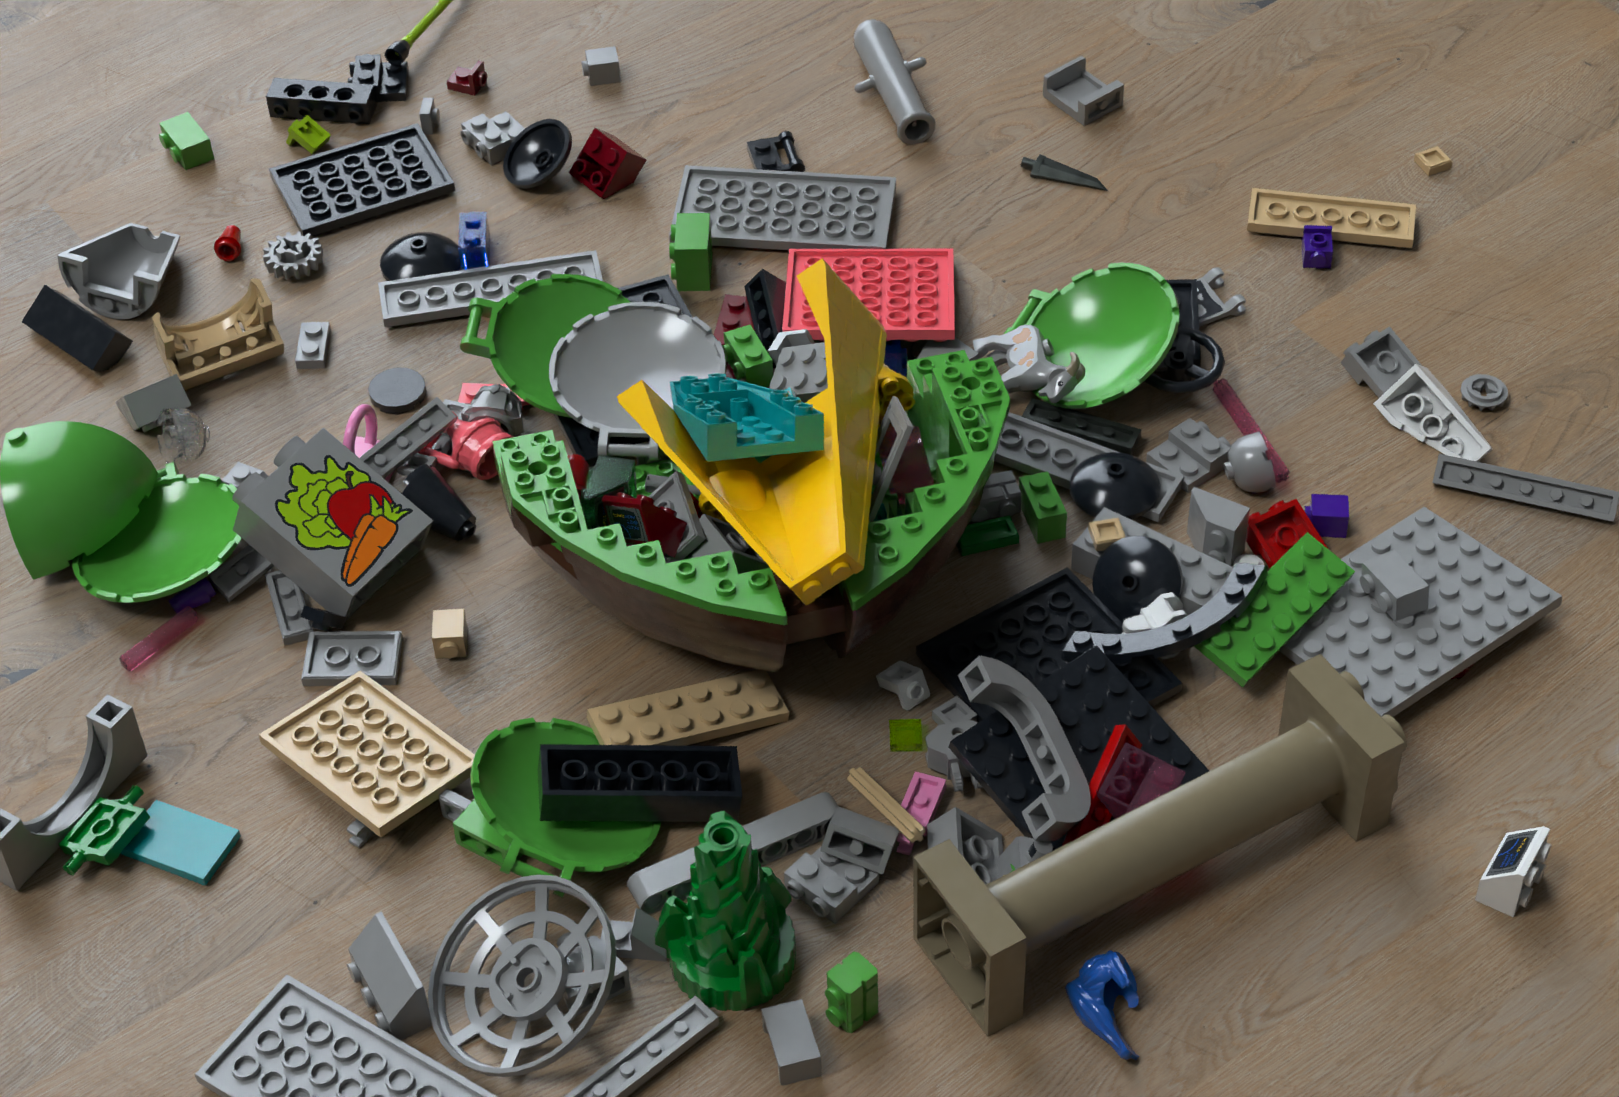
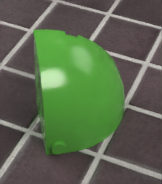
M54 421L25 428H15L5 434L0 459L2 499L14 543L33 580L70 566L68 561L82 553H85L86 556L92 554L121 532L138 514L140 510L137 506L143 498L150 496L158 472L150 459L135 444L108 429L72 421Z

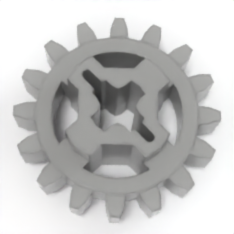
M298 231L293 236L290 232H287L284 237L277 235V241H269V247L263 249L265 267H267L269 274L274 272L276 278L285 275V280H289L291 276H295L296 279H300V275L303 274L310 276V270H318V264L323 263L322 245L319 244L318 238L312 239L310 233L302 236L301 231Z

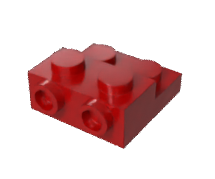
M1297 499L1287 503L1281 500L1272 505L1268 512L1262 515L1260 512H1256L1249 516L1246 542L1254 555H1262L1269 568L1307 532L1328 548Z

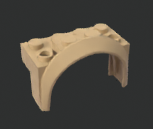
M251 279L248 291L240 301L208 319L188 325L168 326L162 323L159 312L152 317L156 347L169 375L177 374L184 390L284 354V342L273 322L272 303L260 279ZM239 322L242 323L246 332H242L238 324Z

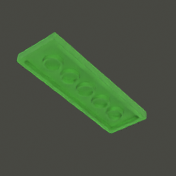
M1308 532L1267 571L1268 576L1249 607L1238 618L1231 617L1220 625L1221 631L1194 646L1241 687H1244L1355 573L1350 566Z

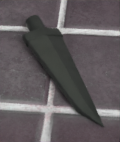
M1039 154L1036 160L1027 157L1022 159L1021 167L1032 170L1030 177L1108 191L1096 177L1049 159L1044 155Z

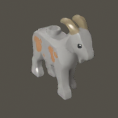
M1021 325L1003 335H991L973 340L974 351L979 353V359L989 351L995 350L987 355V358L992 357L996 367L1008 363L1010 370L1001 375L1008 393L1034 391L1042 388L1039 391V395L1047 396L1051 403H1057L1073 391L1085 376L1086 369L1080 363L1078 355L1074 352H1070L1071 363L1068 367L1051 363L1050 356L1054 355L1053 346L1048 338L1045 339L1040 330L1032 325Z

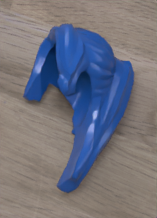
M1110 950L1106 954L1096 955L1087 960L1079 969V976L1073 981L1068 982L1065 989L1071 1006L1083 1025L1107 1042L1120 1058L1136 1060L1139 1056L1131 1049L1119 1031L1113 1008L1118 995H1122L1127 1000L1129 1008H1135L1139 1005L1137 983L1124 956L1119 952Z

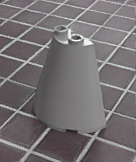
M129 223L57 255L59 269L67 287L70 288L72 286L80 296L78 300L90 310L113 319L134 318L150 308L155 302L179 244L180 235L162 231L160 236H154L148 227Z

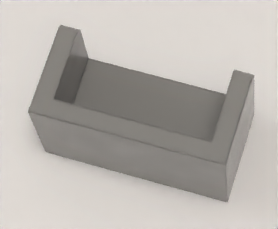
M800 999L761 1009L764 1033H768L778 1064L780 1084L783 1086L822 1076L821 1056L803 1000Z

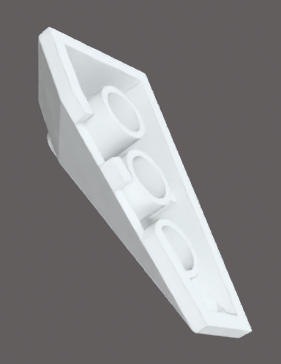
M1418 364L1412 366L1373 403L1391 425L1435 448L1444 455L1479 462L1493 449L1446 388L1424 366Z

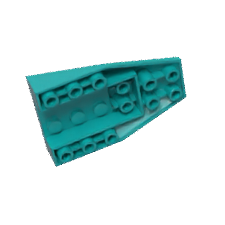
M712 373L708 375V378L698 379L696 376H682L680 381L670 382L673 410L707 462L824 450V413L813 408L812 404L802 402L799 397L791 396L786 390H773L732 379L722 373Z

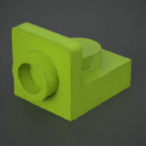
M307 115L300 122L296 120L290 125L287 130L289 135L286 143L291 146L297 141L313 155L330 140L331 134Z

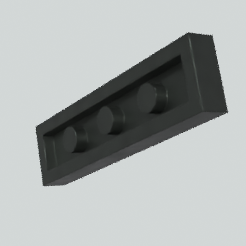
M1031 398L1021 416L1129 455L1133 454L1141 438L1142 429L1069 408L1057 407Z

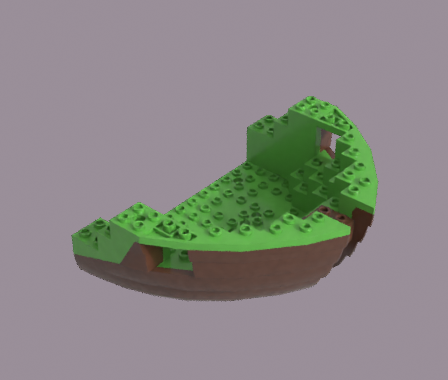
M965 350L907 361V379L913 388V398L915 400V404L908 410L907 416L913 428L917 430L929 475L904 470L899 460L882 500L886 509L887 519L868 523L864 569L857 574H852L848 579L827 590L821 596L815 598V601L809 605H805L771 568L738 574L731 550L695 558H689L687 555L683 560L666 563L659 540L626 546L620 523L596 528L595 499L621 487H624V492L631 493L630 496L634 498L638 494L650 496L652 493L645 492V481L648 474L670 477L674 472L678 471L684 475L671 459L588 475L586 497L580 500L564 441H556L553 430L492 441L507 512L514 528L545 563L598 609L650 638L721 662L777 672L783 666L786 645L823 637L829 648L836 650L838 658L846 657L891 622L942 568L980 505L984 486L991 475L995 455L1010 409V397L992 357L969 361ZM890 424L886 431V444L881 450H878L875 457L877 466L881 467V473L895 442ZM685 476V479H686L687 484H689V485H694V484ZM872 485V492H874L876 485ZM694 495L696 499L699 501L700 495Z

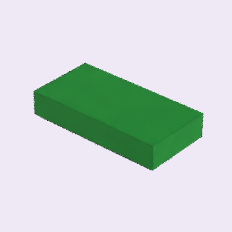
M1010 515L969 524L959 539L957 547L961 556L1018 544L1019 534Z

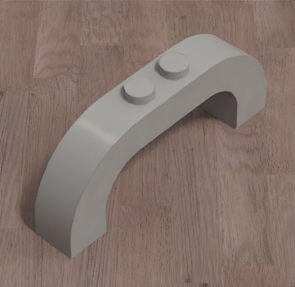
M978 656L958 674V677L970 702L986 704L995 708L1016 729L1045 790V793L1041 794L1021 813L1034 841L1051 842L1058 840L1085 818L1089 812L1091 796L1083 770L1053 709L1040 691L1011 666L993 658Z

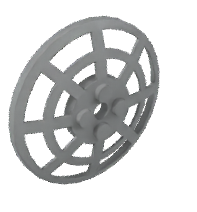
M551 875L524 876L504 882L474 901L457 918L446 934L436 954L430 974L428 990L430 1017L437 1037L450 1055L468 1068L482 1074L510 1077L540 1070L557 1061L574 1048L599 1017L609 996L615 975V936L610 920L602 906L582 887L570 880ZM549 890L573 895L589 907V910L579 924L563 914L549 911ZM535 891V911L518 915L503 923L500 927L488 913L495 906L511 897ZM597 919H599L605 933L606 965L605 969L593 971V952L586 935ZM478 922L489 937L477 951L468 973L450 972L452 960L460 944L471 928ZM534 923L533 938L524 939L513 944L507 937V935L520 927ZM548 923L560 925L571 932L558 948L546 941ZM580 945L584 960V972L569 974L566 958ZM497 946L502 955L495 963L491 975L480 974L486 959ZM534 972L533 982L529 986L524 987V979L528 974ZM601 984L592 1008L580 1026L573 1031L570 1023L582 1008L588 996L590 986ZM446 986L465 987V1008L471 1022L470 1025L454 1035L450 1030L445 1011ZM581 987L574 1004L564 1016L557 1004L562 999L566 988ZM477 988L489 989L490 997L495 1005L483 1016H480L477 1006ZM504 1015L517 1021L512 1039L496 1035L489 1027ZM547 1015L553 1027L538 1036L526 1039L530 1022ZM480 1035L492 1045L508 1050L501 1066L493 1067L474 1059L463 1050L461 1045ZM556 1035L560 1036L563 1043L552 1052L533 1062L515 1067L522 1049L539 1046Z

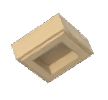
M1438 146L1416 153L1414 157V162L1428 176L1449 170L1452 167V160Z
M1119 518L1089 522L1088 530L1096 551L1106 550L1114 542L1125 538Z

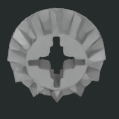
M1485 374L1472 375L1462 382L1460 389L1462 400L1468 401L1469 407L1478 406L1480 411L1483 408L1493 411L1496 406L1502 407L1508 396V389L1501 380ZM1483 389H1486V396L1481 395Z

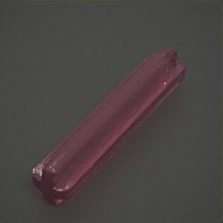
M191 607L184 608L121 655L119 658L121 665L127 671L134 670L198 622L197 612Z

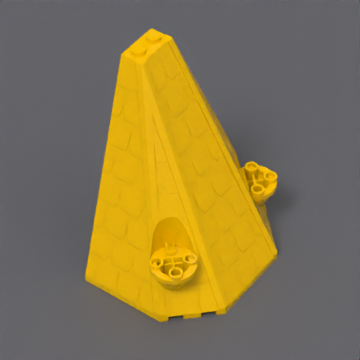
M823 258L798 274L797 279L825 342L828 388L805 402L812 404L813 408L824 413V450L772 455L762 463H759L754 457L707 462L675 411L643 380H640L617 396L619 404L700 490L701 494L698 505L702 514H707L729 523L805 605H809L815 601V598H818L827 590L848 579L852 574H857L864 569L878 428L881 425L892 396L899 399L905 411L911 409L915 404L913 388L909 380L900 373H896L884 366L887 334L883 325Z

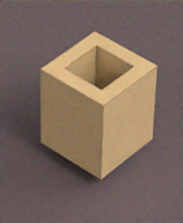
M433 610L432 643L435 659L467 657L468 628L465 610Z

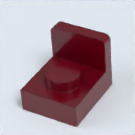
M478 60L472 69L457 67L447 80L448 90L475 96L487 82L484 62Z

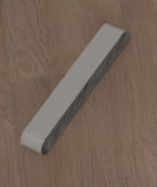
M822 792L742 826L747 834L751 835L752 849H757L758 860L761 866L824 840L829 823L838 804L830 793ZM694 847L641 869L628 879L627 887L642 911L652 914L662 910L667 902V898L673 895L682 901L687 899L692 887L690 865L695 862Z

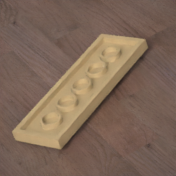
M1252 188L1247 231L1303 237L1304 225L1332 226V240L1412 248L1416 204Z
M761 669L587 709V720L600 745L683 746L788 721L789 711L767 671Z

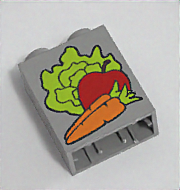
M322 428L306 443L298 436L290 439L274 459V464L278 468L266 479L257 472H254L239 485L232 497V500L239 505L233 531L324 609L345 616L347 621L422 550L433 520L326 429Z

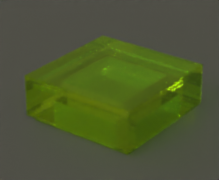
M921 719L889 720L890 752L922 751Z

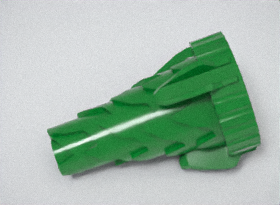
M716 812L710 815L704 832L699 835V845L694 847L695 862L690 865L692 887L689 896H687L688 903L674 895L667 898V902L664 904L659 917V925L655 933V945L666 949L667 958L670 959L673 978L678 982V987L681 991L687 993L690 999L696 995L708 1008L713 1007L720 1011H742L771 1000L775 994H779L784 989V985L792 977V970L795 969L796 964L795 931L793 922L785 910L792 902V897L771 868L761 867L757 849H752L751 835H748L745 829L727 812Z

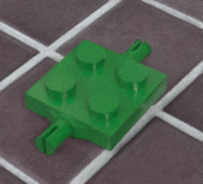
M133 785L125 796L120 799L109 800L99 797L58 844L65 854L72 855L63 866V870L66 873L74 876L84 862L87 861L110 866L118 858L122 850L150 819L149 814L144 808L133 806L144 794L140 787Z

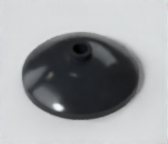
M544 119L531 124L520 132L510 144L504 157L503 171L507 180L519 188H532L548 182L559 173L567 162L572 147V135L568 127L559 120Z
M416 232L398 238L384 250L380 259L381 272L386 281L459 271L462 265V255L459 246L450 238L433 232Z
M1107 452L1085 459L1074 469L1070 478V494L1076 505L1093 517H1096L1105 507L1126 518L1135 519L1150 511L1158 501L1160 481L1154 469L1145 461L1125 453Z
M1145 536L1125 537L1111 544L1099 557L1093 572V593L1123 623L1128 617L1138 616L1141 608L1148 607L1161 594L1173 592L1180 599L1183 589L1182 570L1173 552L1160 541ZM1130 576L1134 579V585L1131 588L1126 583Z

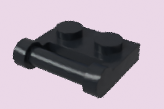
M783 131L777 137L747 142V151L754 169L804 172L805 166L795 150V140L792 133ZM777 150H785L789 161L788 164H782Z

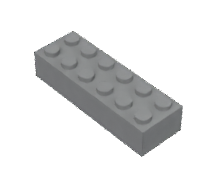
M1105 507L1093 520L1100 521L1119 518L1125 537H1150L1160 541L1173 552L1182 570L1183 589L1180 600L1183 604L1182 610L1187 615L1197 611L1209 602L1222 588L1234 568ZM1088 527L1073 543L1071 569L1092 579L1096 563L1105 550H1095ZM1131 576L1126 581L1129 588L1134 585V579Z

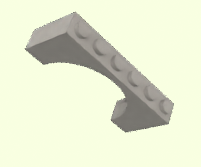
M107 694L86 715L88 740L83 761L68 790L48 811L35 819L22 822L20 818L0 808L1 883L17 891L60 847L58 844L99 797L107 799L148 756L132 706Z

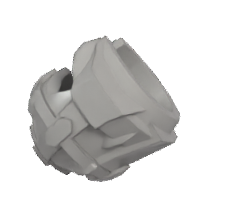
M500 384L481 387L471 401V404L467 405L461 413L462 420L467 422L494 418L500 424H504L508 428V433L514 437L523 432L521 401L510 388Z

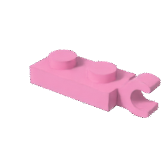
M915 771L901 806L925 828L926 832L923 835L926 836L927 824L933 821L945 792L946 779ZM899 832L897 841L900 843L897 852L910 855L914 842H910Z

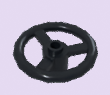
M1178 327L1175 337L1178 338L1176 350L1168 352L1164 360L1154 371L1163 372V378L1152 373L1145 382L1159 390L1172 393H1192L1207 388L1222 374L1225 365L1223 351L1212 337L1201 331ZM1190 340L1206 347L1212 354L1214 363L1210 371L1193 365V357L1188 353Z

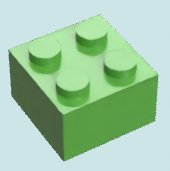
M677 213L676 224H671V241L675 242H670L669 256L675 262L671 264V279L677 281L678 291H710L713 258L710 213Z

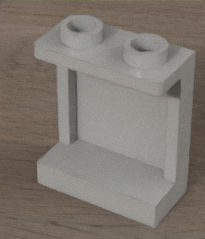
M1080 56L1044 75L1043 97L1085 126L1123 105L1124 84L1119 80H1115L1108 85L1104 84L1086 71V59Z

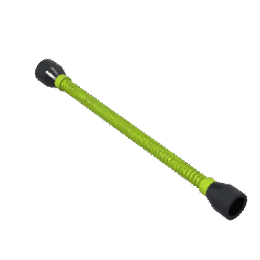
M439 0L406 37L392 43L386 49V60L394 66L401 65L408 57L413 43L453 0Z

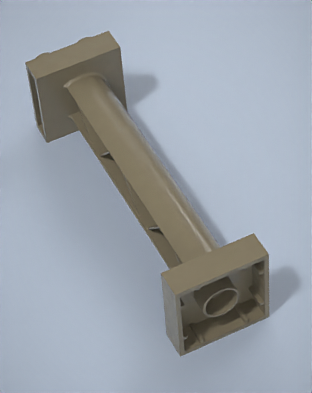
M1319 654L1288 670L1278 737L987 885L984 884L950 839L914 856L913 939L986 1036L989 1037L1023 1019L1025 965L1028 954L1318 803H1321L1356 842L1387 826L1394 793L1398 790L1397 777L1402 753L1407 747L1405 733L1392 716L1384 715L1380 717L1365 701L1363 690L1351 673L1347 671L1338 673Z

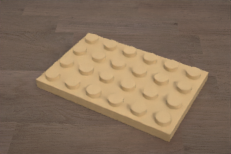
M358 671L259 734L260 742L264 747L379 837L384 836L439 799V795L446 789L452 790L470 778L471 765L475 754L362 671Z

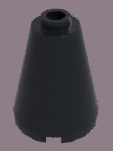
M423 464L406 477L403 482L407 486L401 494L433 520L431 530L456 541L468 539L473 535L476 530V517L435 467Z

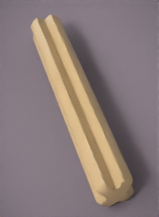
M861 767L849 770L850 775L847 777V781L910 842H915L916 840L921 842L924 839L922 835L926 832L925 828Z

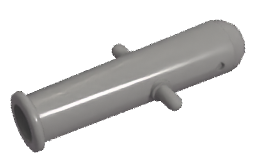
M876 19L865 20L858 25L854 32V47L865 65L870 78L857 83L854 89L857 93H862L872 88L877 89L897 125V136L903 143L910 145L922 143L933 134L935 119L930 113H927L911 77V72L924 67L926 59L919 57L909 62L904 61L893 34L887 25Z

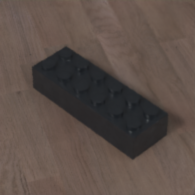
M540 744L538 762L540 821L709 822L711 814L725 811L738 822L742 802V788L737 746Z

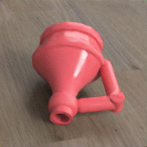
M457 416V421L443 432L448 434L451 439L452 456L432 449L442 433L418 453L436 457L438 464L451 469L468 470L472 473L473 477L480 480H488L498 475L492 441L512 438L514 436L505 433L501 428L500 422L494 418L467 422L458 419Z

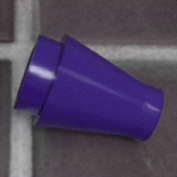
M205 577L179 591L168 602L179 616L183 612L211 602V598L216 595V592Z

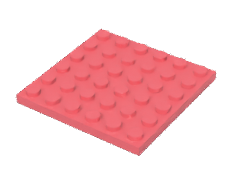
M953 248L789 249L782 332L806 329L813 340L824 342L822 332L797 279L798 274L823 258L883 325L887 334L886 342L889 340H905L908 342H916L918 340H934L936 342L955 340Z

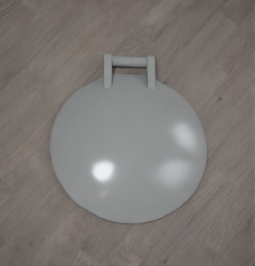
M655 302L622 303L609 306L608 311L596 316L592 314L587 315L572 325L573 330L565 338L561 337L549 363L551 389L561 408L580 424L599 432L598 459H608V456L649 457V460H659L660 447L619 404L617 399L619 394L640 380H643L673 409L670 392L671 381H680L682 376H696L698 379L708 378V375L712 373H726L724 350L721 342L712 334L711 328L697 316L692 318L681 313V309L678 307ZM611 437H649L650 442L649 445L610 444Z

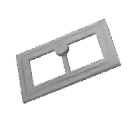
M892 396L878 429L875 457L890 421L897 433V437L882 473L881 467L877 466L876 462L874 463L872 485H876L871 496L869 522H873L913 430L910 419L901 402L895 396Z

